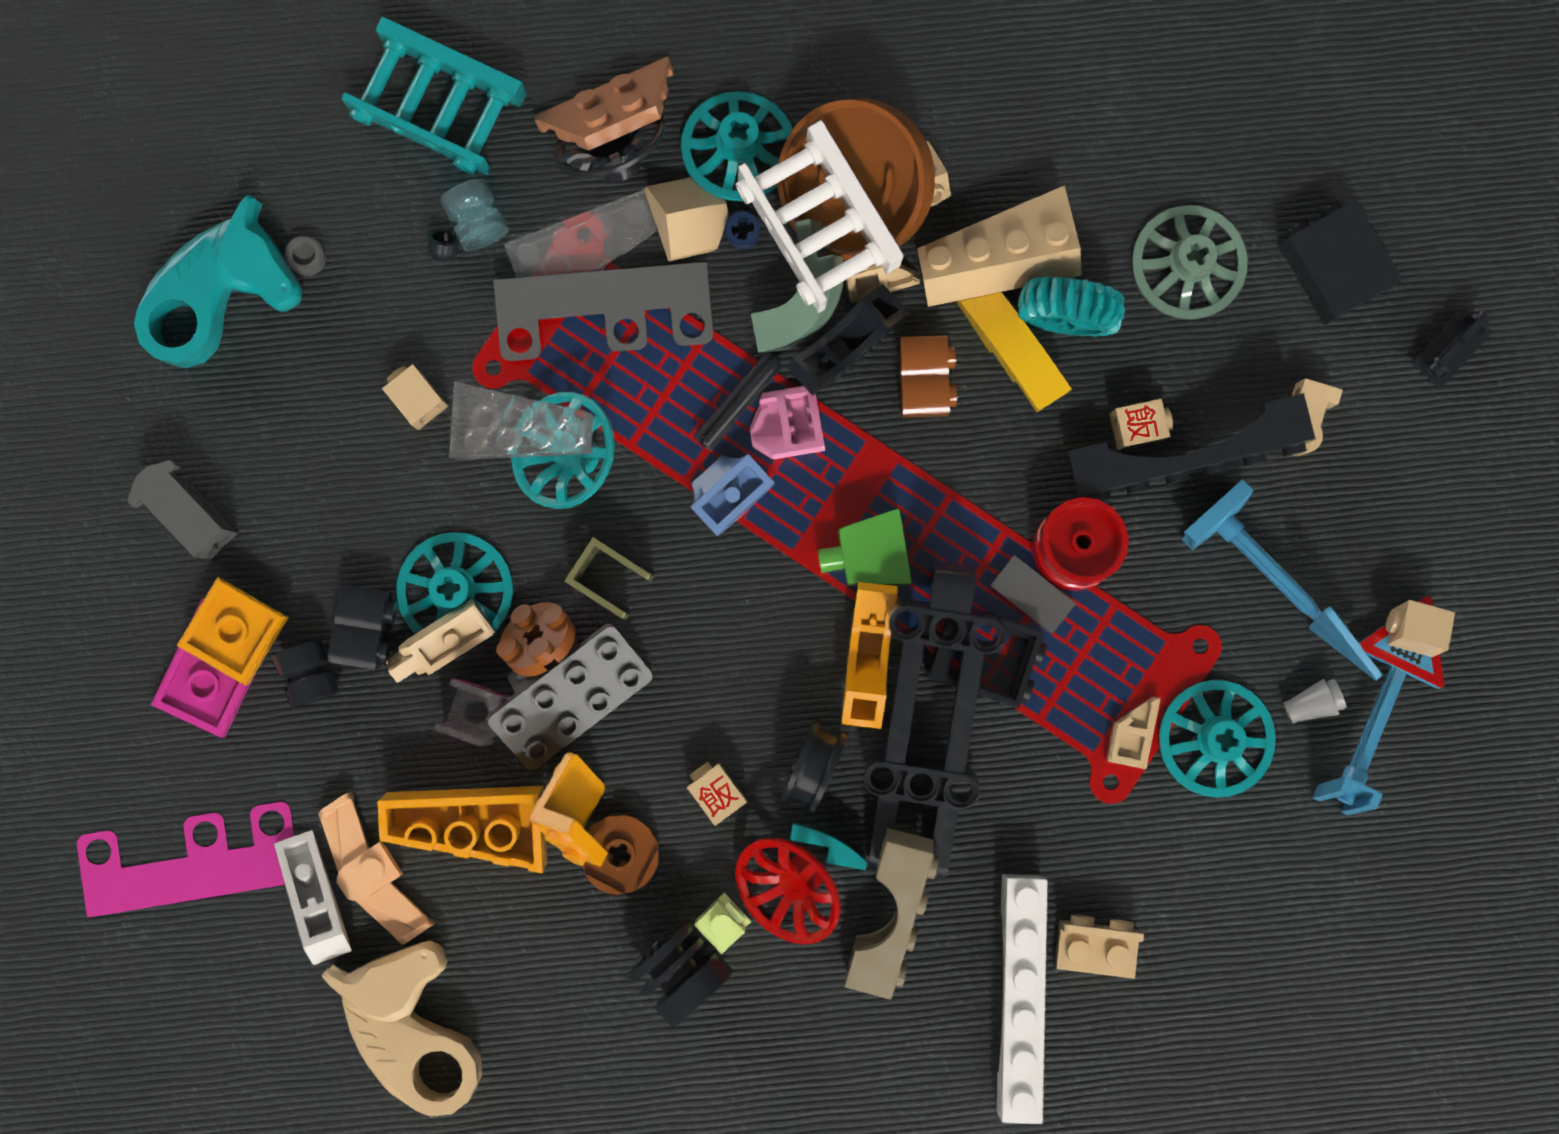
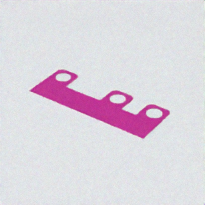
M284 802L255 806L250 812L254 846L228 850L224 819L220 814L210 813L189 817L184 822L188 857L121 868L118 840L115 833L112 831H102L80 836L77 841V850L87 918L285 885L274 843L294 837L290 807ZM271 810L279 812L284 819L283 830L275 836L264 834L259 827L260 817L265 812ZM205 821L214 824L218 831L216 842L209 847L199 846L193 839L195 826ZM96 839L106 841L111 848L109 860L101 865L91 863L86 856L88 844Z

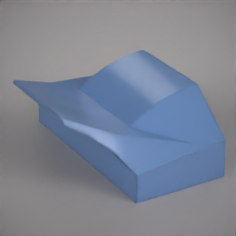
M749 454L740 459L722 455L692 483L694 502L691 509L718 537L771 489L775 482Z

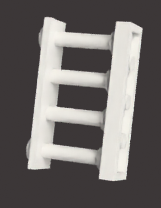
M822 120L808 127L807 143L804 144V150L756 177H753L746 163L738 167L739 182L735 183L743 201L746 204L753 203L800 283L796 287L802 300L807 306L813 303L818 313L826 308L827 298L823 292L872 264L876 267L881 265L885 273L888 274L900 267L903 259L902 252ZM812 163L815 166L820 164L827 175L824 178L825 183L774 211L762 191ZM831 197L834 199L840 197L847 208L845 217L794 245L783 224ZM851 231L855 233L861 231L868 243L865 245V251L821 276L813 277L803 258Z

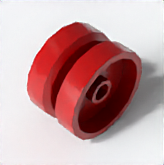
M1080 497L1065 501L1040 523L1033 537L1032 554L1036 568L1048 582L1060 589L1078 592L1095 587L1120 568L1127 555L1129 537L1123 519L1113 507L1099 499ZM1076 539L1081 542L1079 547L1076 544Z

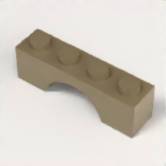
M887 827L877 862L876 879L891 891L897 903V910L891 921L880 930L870 934L856 935L846 970V988L891 1000L895 986H903L907 972V964L902 963L906 950L912 952L918 934V928L913 927L916 914L923 916L928 901L929 892L923 891L927 878L934 879L938 868L939 855L934 854V840Z

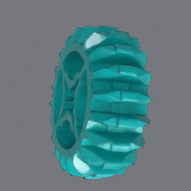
M1036 277L1024 283L1019 295L1018 317L1033 328H1041L1043 331H1051L1056 334L1061 333L1081 337L1108 336L1117 333L1121 327L1125 315V298L1118 290L1113 289L1111 286H1103L1101 283L1079 280L1073 277Z

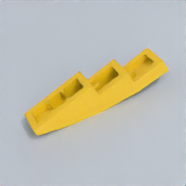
M1002 292L956 301L988 351L995 354L1013 383L1017 382L1036 412L1041 411L1072 390L1026 323L1018 317V313Z

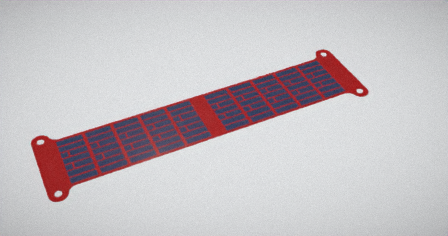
M579 215L568 222L531 277L617 270L621 268L613 264L605 254L604 242L606 232L603 224L594 216ZM582 228H588L592 232V239L587 243H582L577 238V233ZM671 308L645 310L647 344L640 350L612 351L607 344L605 315L595 314L538 319L541 346L539 356L535 359L507 361L500 353L498 325L496 326L473 361L474 377L482 386L496 389L514 380H524L547 395L559 392H574L589 397L597 402L608 416L614 432V440L693 493L692 483L722 455L740 459L749 454L775 484L736 522L854 601H856L858 586L846 585L844 569L821 573L817 550L840 546L838 529L892 510H900L912 581L910 585L898 586L896 602L902 599L930 602L931 584L936 560L975 566L976 582L971 608L989 611L1002 619L1044 632L1041 642L1047 643L1046 651L1041 664H1034L1029 678L1035 681L1032 694L1027 703L1022 701L1020 708L1015 709L1081 752L1088 759L1091 766L1090 789L1093 795L1101 802L1115 804L1123 801L1145 771V769L1105 761L1113 722L1151 697L1161 698L1147 763L1148 766L1159 749V729L1161 719L1167 707L1186 688L1203 682L1221 654V639L1212 628L1205 625H1196L1188 628L1183 633H1167L1097 586L1078 592L1056 587L1074 601L1076 605L1054 633L1050 635L989 587L1014 555L1043 577L1036 568L1033 558V543L818 400L817 404L825 451L771 459L754 449L750 426L760 405L759 400L762 393L797 387L778 373L712 450L704 448L695 439V434L758 360L714 330L713 338L707 344L678 345L673 339ZM686 314L680 321V330L688 338L699 337L704 331L705 324L690 314ZM622 319L616 323L614 336L619 342L630 344L638 337L639 328L633 320ZM523 328L513 329L507 337L508 347L516 353L528 351L532 345L531 334ZM491 360H496L501 364V371L497 375H490L486 371V365ZM563 402L561 404L568 408L570 402ZM581 405L578 412L580 417L586 421L596 417L590 409ZM909 611L899 613L895 619L897 624L905 629H910L918 623L917 616ZM945 618L940 619L936 623L935 627L939 633H941ZM981 625L975 634L982 641H990L997 636L998 630ZM1005 633L1006 640L1003 647L993 654H984L979 685L1009 694L1026 640ZM1197 639H1204L1208 643V649L1203 654H1198L1193 650V643ZM924 645V648L934 654L935 646ZM955 650L950 665L959 671L962 651ZM1192 697L1183 703L1176 714L1181 716ZM1171 723L1170 731L1175 725L1174 723ZM1112 774L1118 778L1119 784L1116 789L1108 790L1104 787L1103 780L1107 775Z

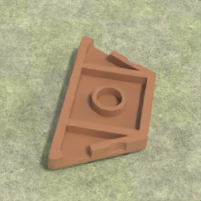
M667 56L629 74L617 75L607 84L593 90H583L573 99L534 115L533 117L540 132L545 133L547 130L552 129L556 132L558 139L566 142H575L577 146L591 150L661 119L664 109L662 103L667 98L669 91L666 80L667 77L674 74L670 59Z

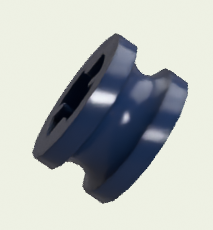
M740 211L730 216L726 222L727 240L733 247L746 250L752 248L759 240L760 225L753 214ZM739 222H747V228L752 226L754 231L748 232L747 239H739L738 233L736 235L732 234V230L738 229Z

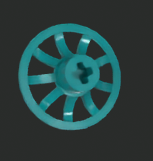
M746 92L723 93L702 103L687 120L681 139L683 163L691 178L706 192L721 199L743 201L738 190H733L738 163H746L753 177L759 175L754 157L774 167L779 163L780 158L766 151L761 144L787 140L793 128L786 115L766 98ZM738 101L750 102L759 105L760 108L752 117L747 113L739 112ZM728 102L729 115L722 122L715 119L708 112V110L715 106ZM770 112L783 129L776 132H763L758 127ZM699 119L710 129L717 132L716 135L710 138H691L694 127ZM717 148L714 155L705 164L696 168L692 159L691 149L706 150ZM726 159L728 160V167L724 185L721 188L711 183L704 176L711 173ZM777 183L762 191L764 195L769 194L774 189H776L778 187Z
M559 392L538 401L520 421L512 443L511 462L517 484L524 494L533 502L554 509L571 508L590 498L603 484L613 462L615 442L611 422L597 402L582 394ZM570 402L567 410L568 430L559 422L553 405ZM581 405L590 409L596 417L589 420L580 431L578 412ZM542 412L549 427L556 435L554 439L530 428V425ZM601 426L605 435V448L597 447L595 442L589 439L591 434ZM525 437L548 447L549 452L522 457ZM599 458H603L601 469L593 480L588 474L596 468ZM550 464L551 466L540 473L531 485L523 469L531 465ZM559 475L556 484L557 499L541 495L540 492L543 486L549 480ZM576 475L577 479L586 489L568 498L567 486L569 480Z
M445 533L427 539L407 556L397 579L396 597L404 621L415 634L424 628L418 624L412 615L435 605L438 608L435 622L470 599H473L488 621L491 622L494 632H496L505 621L511 608L513 580L504 558L491 544L467 533ZM455 542L452 563L450 567L445 568L432 547L442 543ZM465 543L474 545L486 552L479 561L467 570L462 569ZM423 553L435 571L431 579L410 573L414 563ZM494 561L500 571L503 582L475 583L473 578ZM406 583L429 588V595L419 602L408 606ZM503 592L502 604L497 614L474 599L476 593Z
M1211 680L1188 687L1173 699L1161 719L1159 748L1165 766L1178 783L1202 796L1214 798L1230 797L1246 791L1264 776L1275 752V729L1269 711L1253 692L1239 684ZM1224 690L1219 716H1215L1210 710L1202 692ZM1235 693L1245 698L1254 706L1237 720H1233L1231 717V706ZM1191 697L1202 718L1205 720L1202 725L1176 714L1183 703ZM1260 716L1264 724L1266 739L1247 737L1244 731L1245 726ZM1171 723L1196 733L1197 740L1169 746ZM1246 747L1265 749L1262 760L1256 770L1242 757ZM1200 750L1202 754L1184 775L1177 767L1172 756ZM1211 761L1215 762L1214 779L1216 788L1205 787L1194 782L1201 770ZM1229 761H1233L1247 778L1236 785L1226 787V766Z

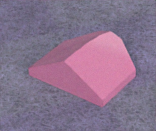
M804 386L762 393L759 400L760 405L750 426L754 449L771 459L825 451L816 393L812 396Z

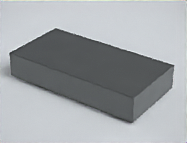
M1015 555L989 586L1050 635L1054 633L1076 605L1074 601Z

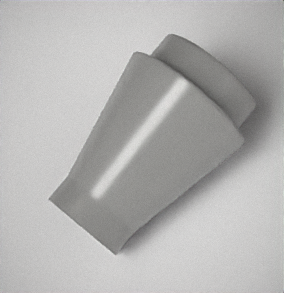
M1322 679L1292 699L1283 702L1292 724L1299 721L1339 715L1338 711L1347 708L1343 694L1335 679L1327 682Z

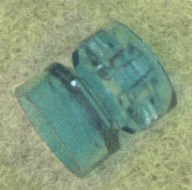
M473 179L463 182L448 190L440 198L449 221L457 223L454 229L464 251H474L489 246L500 240L509 231L502 213L498 212L497 208H491L495 199L484 179Z

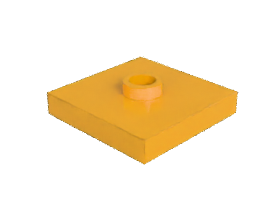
M217 577L177 646L241 684L249 685L289 617L223 578Z

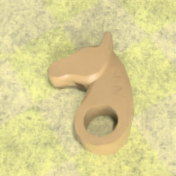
M431 940L423 941L374 959L351 973L332 965L322 974V977L342 996L350 1033L367 1066L381 1084L399 1100L414 1110L430 1117L450 1115L465 1105L474 1094L482 1077L480 1052L469 1037L434 1024L415 1013V1008L426 984L435 979L447 966V958L443 947ZM431 1051H443L451 1054L459 1062L462 1069L460 1087L449 1093H438L430 1090L423 1083L419 1074V1063L422 1056Z

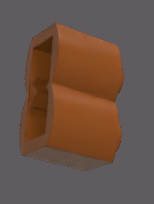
M947 336L900 337L901 418L946 417L950 414V407H956V384H949V369L955 368L956 362L955 346L948 345Z

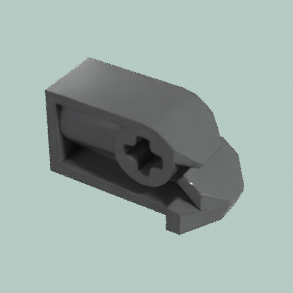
M168 460L147 465L136 475L128 503L135 508L144 504L193 557L211 560L238 532L185 478L175 477L177 475L176 471L180 468L175 461Z

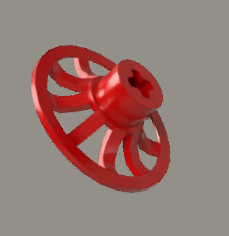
M780 838L756 840L748 845L740 854L735 871L740 897L750 914L767 931L783 940L796 944H814L824 940L833 932L840 917L838 890L832 877L815 856L797 844ZM768 847L779 848V863L768 859L762 849ZM790 851L797 854L791 860L789 859ZM753 855L757 863L769 872L760 873L750 870L747 864L751 856ZM747 880L758 884H774V886L758 895L751 896ZM823 881L825 882L828 892H822L817 890L823 884ZM781 896L782 900L770 920L758 906ZM815 901L831 903L829 919L819 913L815 906ZM792 904L794 905L793 922L796 932H791L781 927L782 920ZM805 909L811 920L821 927L820 930L812 933L807 931L804 919Z

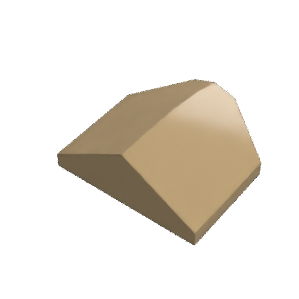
M691 177L645 187L644 191L668 261L712 252L718 248L729 217L727 203L724 199L706 192Z

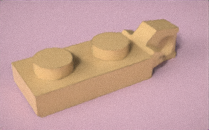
M470 599L405 640L398 647L399 651L387 659L388 672L397 683L414 672L418 675L425 672L430 675L495 633L493 626L473 599Z

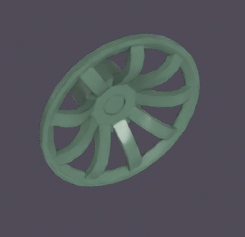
M1183 205L1170 208L1158 214L1147 223L1134 245L1132 272L1136 285L1143 297L1163 314L1178 319H1203L1218 313L1236 298L1245 281L1248 258L1241 235L1224 216L1209 208ZM1184 215H1197L1207 218L1198 235H1191L1188 232ZM1173 218L1180 240L1178 242L1169 240L1160 235L1155 228ZM1215 223H1217L1227 232L1232 240L1216 246L1208 237ZM1147 239L1162 249L1169 251L1170 256L1157 259H1142ZM1236 249L1238 257L1237 271L1226 269L1216 262L1217 256ZM1171 267L1172 272L1151 290L1145 280L1143 270ZM1211 273L1221 279L1234 282L1229 292L1222 299L1217 296L1211 285L1209 277ZM1178 279H1181L1184 282L1180 294L1179 308L1167 304L1159 297ZM1195 282H1199L1201 290L1211 306L1189 310L1190 298Z

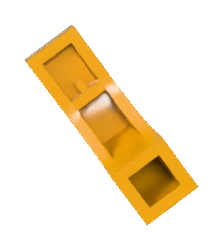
M858 582L847 658L842 724L878 729L882 727L892 634L889 629V613L897 601L898 586Z

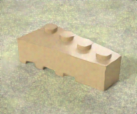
M1065 185L917 248L928 307L1022 288L1025 282L1036 277L1044 278L1048 276L1057 278L1060 276L1071 278L1081 276L1080 244Z

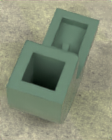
M813 219L795 222L798 242L825 228V226L821 227L820 221ZM830 244L803 258L814 278L843 263L842 256H827L826 250L830 249ZM843 282L823 292L827 298L825 310L820 313L817 312L813 303L809 306L805 304L798 290L784 305L752 313L751 318L758 353H771L797 346L819 332L837 307Z

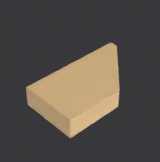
M872 264L846 279V285L850 301L855 303L882 284L890 292L918 285L920 281L916 271L903 265L886 274L881 265L876 267Z
M1151 697L1113 722L1105 761L1141 769L1147 768L1161 698Z

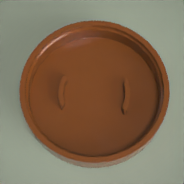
M847 99L830 102L814 109L802 118L789 134L783 146L779 163L804 150V144L807 143L808 127L822 120L897 246L900 247L923 224L934 196V163L923 134L903 112L877 100ZM812 163L777 183L781 206L790 203L825 183L824 178L827 175L820 164L815 166ZM831 197L792 219L789 223L795 232V222L806 219L820 221L821 227H827L845 217L847 208L840 197L838 199ZM851 231L831 242L830 249L826 250L827 256L837 255L842 256L843 260H849L865 251V245L868 243L861 231L857 233Z

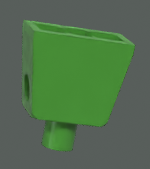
M899 509L838 529L840 546L817 550L821 573L844 569L845 581L848 586H858V582L890 586H907L912 583Z

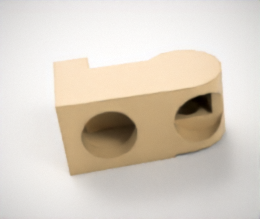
M1306 378L1295 384L1292 396L1304 393L1316 440L1306 444L1307 451L1295 454L1294 456L1310 453L1320 446L1323 440L1321 423L1325 410L1339 404L1343 389Z

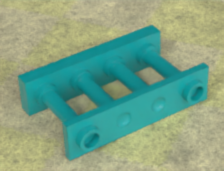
M382 17L376 32L384 43L383 48L385 51L361 99L344 92L341 100L349 109V116L367 126H370L371 122H375L453 159V165L466 173L473 175L477 170L487 175L490 167L485 158L479 156L502 107L508 106L509 102L521 107L527 95L523 83ZM405 54L418 59L417 63L420 66L394 116L375 107L399 57L404 58ZM441 70L453 76L454 84L430 132L411 124L410 121L433 74H438ZM474 86L488 92L487 97L489 99L465 148H462L444 138L468 89L473 90Z

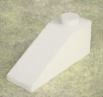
M311 830L274 843L302 945L312 964L316 965L351 952L352 949L313 831Z

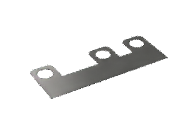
M707 262L493 280L500 353L507 361L535 359L539 356L541 346L538 319L604 314L608 347L612 351L619 352L640 350L646 346L645 310L671 308L673 339L678 345L707 344L713 338ZM696 313L703 318L705 328L699 337L688 338L681 332L680 321L686 314ZM622 319L633 320L639 328L637 339L630 344H623L614 336V327ZM523 328L531 334L532 345L528 351L516 353L508 347L507 337L513 329Z

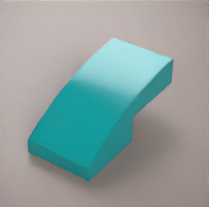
M797 822L792 823L790 840L828 847L826 863L866 870V859L844 841L818 828Z

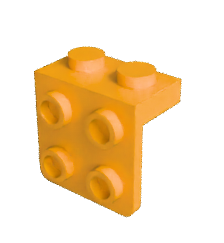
M568 752L563 757L561 763L556 766L553 777L542 797L537 800L529 820L545 835V839L563 852V857L574 864L583 866L585 862L601 867L608 854L584 829L604 793L605 785L578 755Z

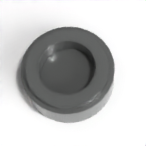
M302 235L295 237L288 243L285 249V260L295 273L301 276H312L319 273L324 267L326 252L324 247L315 238Z

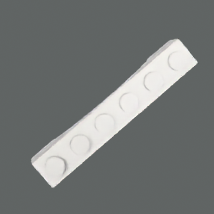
M1002 874L1003 1010L999 1071L997 1072L996 1112L1002 1123L1042 1124L1047 879L1042 875Z

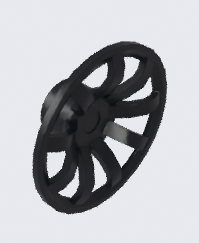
M661 115V119L591 150L574 149L564 155L565 147L569 145L577 146V144L558 139L554 148L555 162L561 171L574 177L592 178L604 176L610 182H620L629 179L640 169L639 161L646 157L663 138L665 132L664 117ZM656 130L650 142L639 139L645 132ZM635 149H639L641 151L638 154H636ZM575 159H585L580 169L574 168L569 164ZM596 163L601 169L592 170V167Z

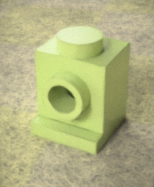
M724 892L696 919L694 926L722 955L745 933V927L751 923V920Z

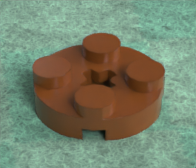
M543 602L531 607L523 604L511 613V621L502 633L496 652L516 674L526 677L540 675L548 671L544 667L554 659L559 663L568 654L575 639V626L570 621L569 615L558 604Z
M626 814L609 815L595 823L587 831L608 853L601 867L585 862L582 866L586 877L592 885L605 893L618 895L633 892L649 882L659 863V843L651 828L645 822ZM623 843L628 846L627 853L631 855L629 862L622 860L619 865H616L612 862L614 855L609 850L611 846L618 848Z

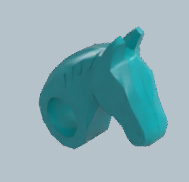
M246 195L231 219L200 233L182 246L150 281L136 311L134 327L139 344L155 359L182 368L205 363L219 348L227 302L231 292L234 290L256 294L279 312H287L300 303L303 294L302 287L275 241L258 223L263 204L256 201V198ZM191 307L196 313L198 322L196 333L183 346L167 347L161 333L163 320L175 308Z

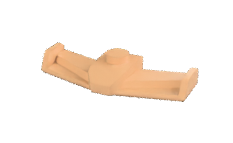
M348 792L318 813L338 872L336 882L348 900L356 901L399 943L404 945L436 923L391 883L403 875V872L383 841L369 848L353 800L354 796L352 792Z

